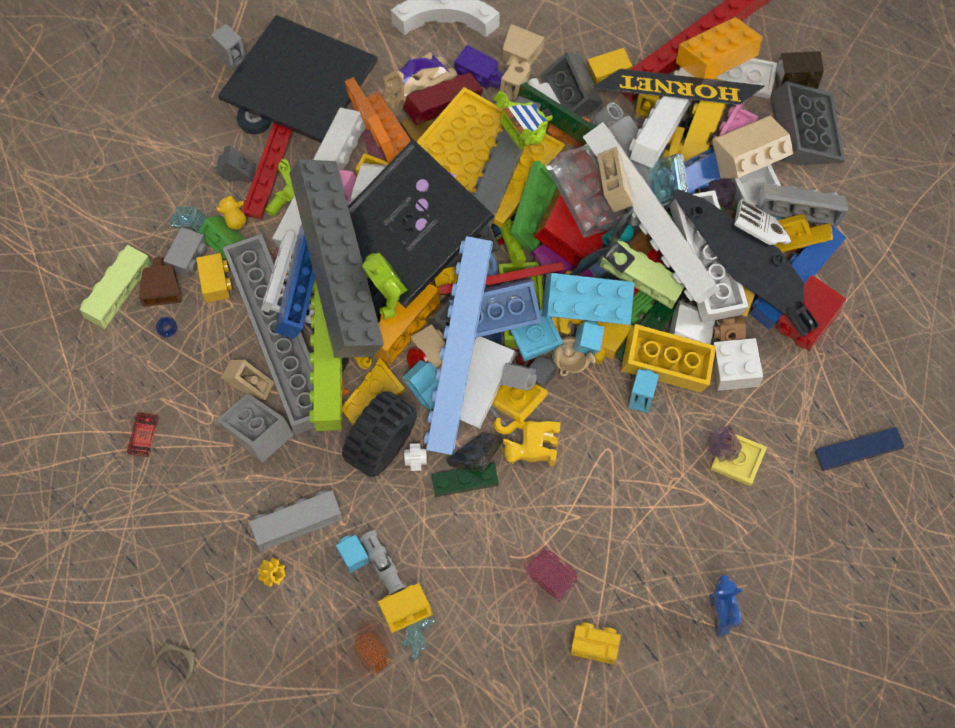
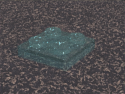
M674 154L659 160L653 168L648 166L651 189L660 203L664 204L675 199L673 192L676 189L688 192L683 154Z

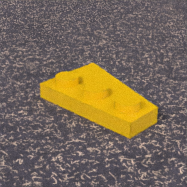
M381 358L378 359L372 371L368 372L358 389H355L342 406V413L352 426H354L364 408L379 393L389 391L396 396H400L405 392L403 385Z

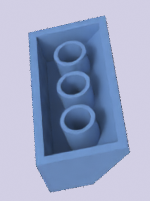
M531 277L484 289L476 338L542 322ZM448 296L450 304L453 305L455 296Z

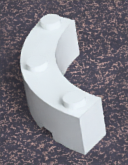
M407 0L391 9L392 24L404 35L430 21H436L437 23H454L456 21L465 23L467 27L476 30L484 37H487L499 27L500 13L480 0Z

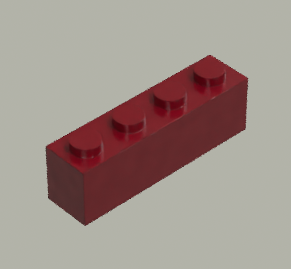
M471 73L458 75L437 85L428 86L417 92H411L406 97L403 109L415 125H419L439 117L464 87L481 96L483 88Z

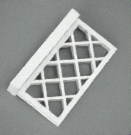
M289 230L286 231L282 238L260 309L266 312L273 310L279 313L280 306L277 303L278 299L283 298L285 290L283 283L287 280L288 276H286V273H289V264L292 261L291 256L294 253V246L297 241V237H294L295 233ZM309 301V314L308 316L306 315L305 322L310 324L311 316L314 315V310H311V304Z

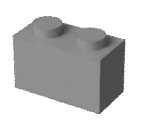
M225 24L215 30L211 37L217 58L233 71L239 67L246 56L241 37Z
M181 227L163 260L164 264L172 265L176 274L189 278L198 267L196 258L204 255L207 250L204 235Z

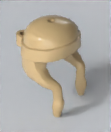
M567 336L561 338L563 345L557 347L552 353L554 364L559 368L561 376H567L569 372L580 373L591 362L595 363L596 361L591 351L587 354L573 351L575 337Z

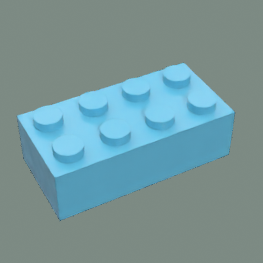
M555 273L546 274L542 316L630 325L635 282Z

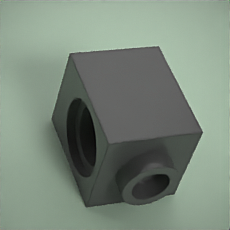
M540 355L530 365V368L536 369L537 380L535 384L545 388L556 375L557 366L550 358H544Z

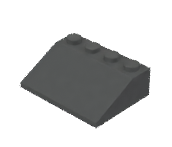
M788 81L772 93L776 121L790 134L794 153L783 158L784 162L808 165L843 163L845 161L833 93Z

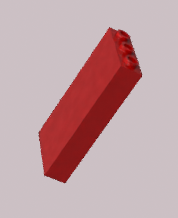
M584 145L573 154L534 235L537 240L576 268L582 259L602 248V236L609 232L614 221L597 204L604 196L600 168L595 162L598 158L595 154L591 155Z

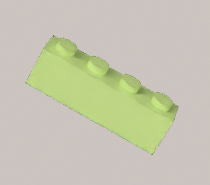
M618 241L635 257L633 263L623 273H620L605 258H602L599 267L623 281L635 282V288L672 309L685 288L684 284H679L673 277V273L667 270L663 264L653 262L644 253L636 252L627 243ZM615 252L613 254L618 265H624L627 262V256L624 253L618 254Z
M129 245L124 250H121L114 264L107 268L102 280L95 284L90 296L83 300L80 308L83 317L105 329L140 282L142 270L146 267H151L152 264L149 257Z

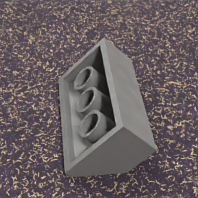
M763 183L758 193L757 208L773 217L788 218L805 213L808 222L823 225L830 223L831 226L837 227L848 212L845 196H840L834 192L821 193L815 189L802 190L795 186L783 187L775 183Z

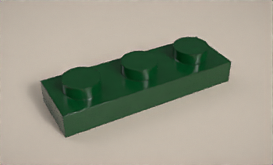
M495 463L431 474L435 497L499 486Z

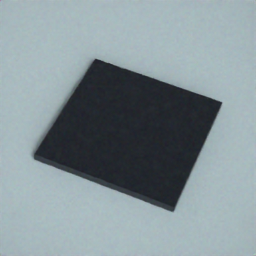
M275 15L221 90L218 98L223 102L322 143L339 109H346L351 102L344 81L354 77L359 87H361L377 63L378 56Z
M414 139L402 149L348 206L362 263L371 253H380L390 263L407 288V291L400 295L398 300L405 308L459 254L461 241H465L466 236L474 238L495 217ZM421 179L426 180L429 184L425 192H420L416 188L417 182ZM425 199L428 202L429 206L427 210L418 202V200ZM416 203L424 210L423 212L416 208ZM423 218L427 220L428 224L426 223V226L419 231L415 225L417 220Z

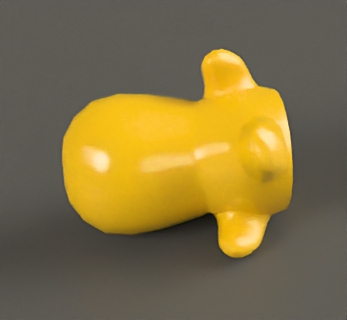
M227 196L219 202L216 210L224 214V220L230 229H241L247 221L245 214L239 209L243 206L244 201L237 202L234 197Z

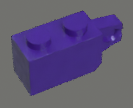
M466 45L454 61L457 75L471 73L481 87L487 90L490 86L500 89L501 79L504 74L498 71L497 60Z

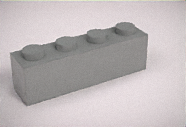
M325 490L318 492L313 498L300 499L292 506L279 507L271 514L258 515L249 523L259 550L262 552L343 519L333 491L327 492Z

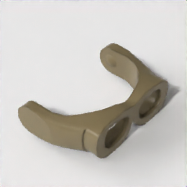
M164 643L163 647L155 655L151 668L155 669L157 667L159 659L164 654L178 651L183 653L189 662V670L185 680L190 681L195 668L194 658L196 654Z

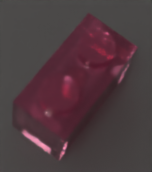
M543 549L526 568V575L560 602L577 583V573L569 565L564 566L559 562L560 559L554 552H548Z

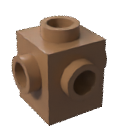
M741 316L716 320V326H713L714 338L719 342L746 339V323Z

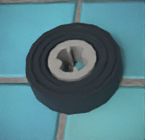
M240 108L237 111L239 127L248 134L263 133L272 123L259 116L258 118L251 119V116L256 117V115Z

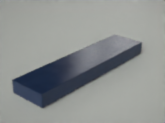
M897 427L816 449L815 454L822 471L903 449L904 444Z

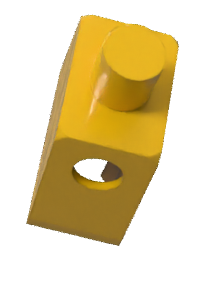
M596 322L599 326L604 327L600 351L594 355L596 364H602L604 357L615 359L616 354L627 341L628 332L632 329L633 325Z

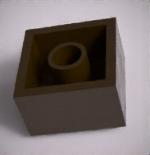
M821 51L781 53L775 73L777 89L786 81L818 89L824 73Z

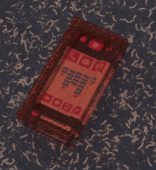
M136 413L127 448L128 454L144 457L150 456L159 420L158 415Z

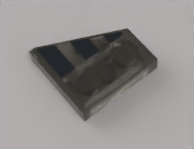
M482 432L448 457L446 461L452 467L484 472L502 444L501 435Z

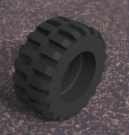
M383 391L376 395V398H373L369 405L364 408L346 437L342 448L344 461L368 477L380 475L391 464L395 456L398 455L406 439L409 437L417 418L415 407L389 391Z

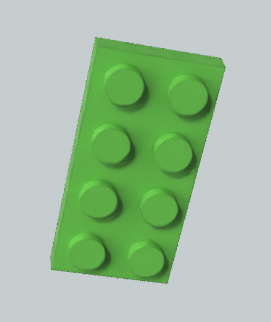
M533 161L510 232L529 254L540 245V241L534 235L559 185V182L541 161Z

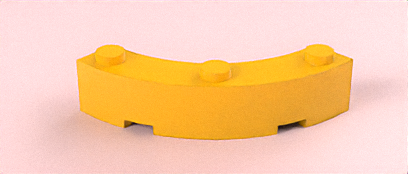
M701 100L699 104L695 103L692 111L694 118L685 143H680L677 155H680L678 161L685 162L710 148L712 142L708 141L711 132L714 133L716 131L723 109H725L728 103Z

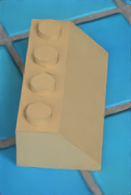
M766 116L712 139L721 178H740L794 154L790 134L772 116Z

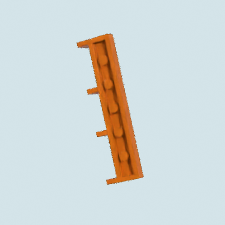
M354 77L344 81L347 93L355 111H359L366 129H370L377 147L381 146L389 164L411 140L381 94L377 92L366 97Z

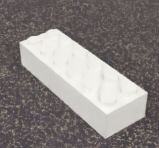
M715 190L693 194L704 198L720 209ZM674 199L670 209L675 225L720 288L719 291L702 303H697L702 323L742 315L748 308L743 286L731 277L679 203Z

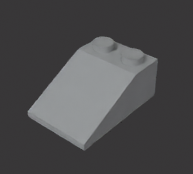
M249 393L244 395L216 420L249 454L262 463L294 435L284 417Z

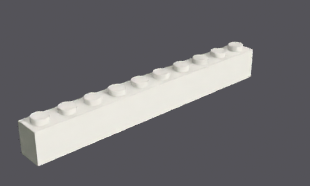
M602 122L583 136L587 142L584 145L591 155L595 154L597 158L599 153L614 147L618 148L632 194V206L634 207L632 216L634 219L639 218L641 221L639 227L644 234H650L652 237L650 243L656 251L660 250L664 256L661 259L668 268L670 266L673 268L675 273L672 275L679 284H684L686 287L684 293L689 300H695L700 304L719 291L720 288L609 128ZM597 159L595 160V162L599 167V161Z

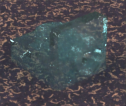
M176 207L170 225L174 228H191L194 232L198 233L206 216L196 207Z

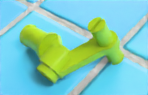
M286 159L280 161L278 170L287 185L283 191L275 192V197L265 208V211L272 217H276L282 206L291 202L295 196L289 174L291 169Z

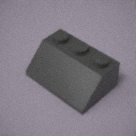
M565 52L540 75L543 83H549L560 104L580 117L589 115L603 103L597 89L593 88L595 86L582 57L579 55Z

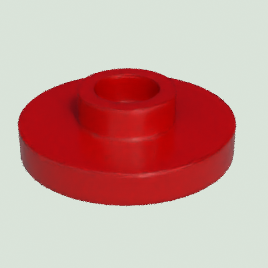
M419 348L410 349L407 353V363L410 370L420 360L428 362L425 353Z

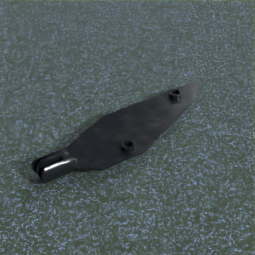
M676 189L673 192L676 201L735 281L787 315L802 337H805L808 333L819 327L818 322L804 305V282L779 248L769 245L735 226L734 218L704 198L680 189Z

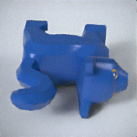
M728 575L719 577L715 584V591L709 595L711 606L714 605L717 617V624H715L717 637L727 636L731 628L737 627L741 623V614L735 595L741 593L743 589L737 588L735 582Z

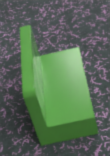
M223 216L206 218L198 232L204 235L206 243L217 254L221 253L223 260L226 257L222 247L245 240L237 230H232L226 225Z

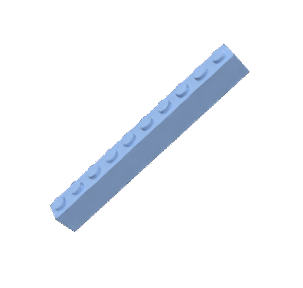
M466 236L465 241H461L459 253L463 255L461 262L457 263L455 273L459 277L457 284L454 283L452 288V296H455L453 305L450 304L448 309V317L451 320L450 325L446 326L444 331V338L447 339L446 347H442L440 352V360H443L442 368H438L436 374V381H439L438 390L434 389L432 402H435L434 411L430 410L428 423H431L430 432L426 431L424 444L427 445L426 450L454 454L493 242L489 240Z

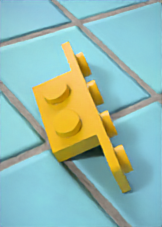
M805 213L777 220L789 235L791 242L787 244L777 242L774 246L783 253L832 240V226L828 223L810 228Z

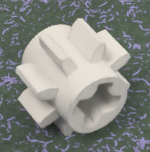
M420 443L410 444V449L404 450L405 466L411 465V471L421 470V465H427L426 449H421Z

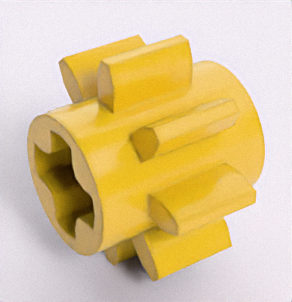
M271 558L270 562L263 560V563L257 569L259 573L258 580L263 581L264 585L272 587L273 583L280 585V582L285 577V565L280 564L279 560Z

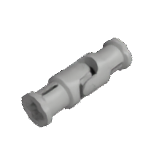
M374 530L362 535L359 538V542L364 545L368 552L367 556L373 562V568L380 581L385 583L389 591L388 595H393L406 588V585L401 583L397 575L398 570L393 561L386 555V548L381 546L377 538V532Z

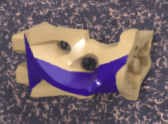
M429 52L422 58L409 60L401 69L383 77L385 83L383 99L395 117L401 114L407 95L414 90H423L428 86H434L442 81H448L456 77L457 72L453 68L447 69L445 67L446 62L442 56L435 57Z

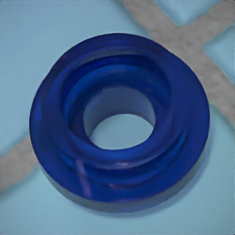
M163 317L157 322L156 331L162 337H170L177 331V324L174 319ZM170 326L168 330H163L164 327Z

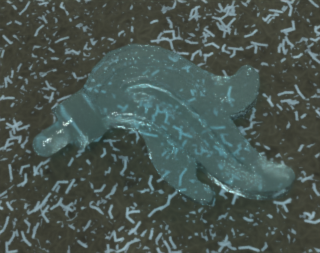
M427 618L407 627L406 639L401 641V644L404 647L412 646L413 661L419 658L421 646L423 651L426 650V640L422 632L425 628L431 627V624L436 623V619L429 620Z

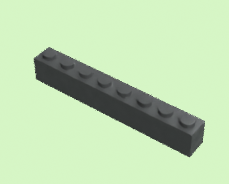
M518 96L516 103L532 102L540 110V103ZM503 126V132L498 133L495 141L497 146H492L489 154L490 162L486 161L482 170L484 175L483 177L479 176L475 186L477 191L476 193L472 192V195L494 216L498 212L524 151V148L520 150ZM495 217L478 233L479 235L487 237Z

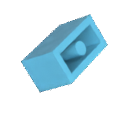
M638 369L628 408L649 413L659 374H655L648 369Z

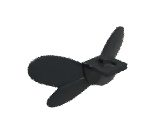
M633 206L618 220L608 247L599 249L586 256L578 263V267L570 275L577 276L583 273L602 258H605L620 273H623L633 263L635 257L618 243L632 217ZM615 252L618 254L624 253L627 256V262L624 265H618L615 262V256L613 255Z

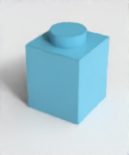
M585 321L577 326L573 351L584 354L591 351L593 355L598 353L601 348L604 327L599 326L594 321Z
M356 535L352 537L346 536L336 545L337 551L350 573L369 563V558Z

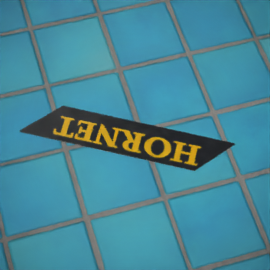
M619 69L593 86V88L736 105H741L765 87V85Z

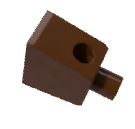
M162 257L153 258V267H146L142 270L139 299L143 307L182 303L173 266L165 265L164 258Z

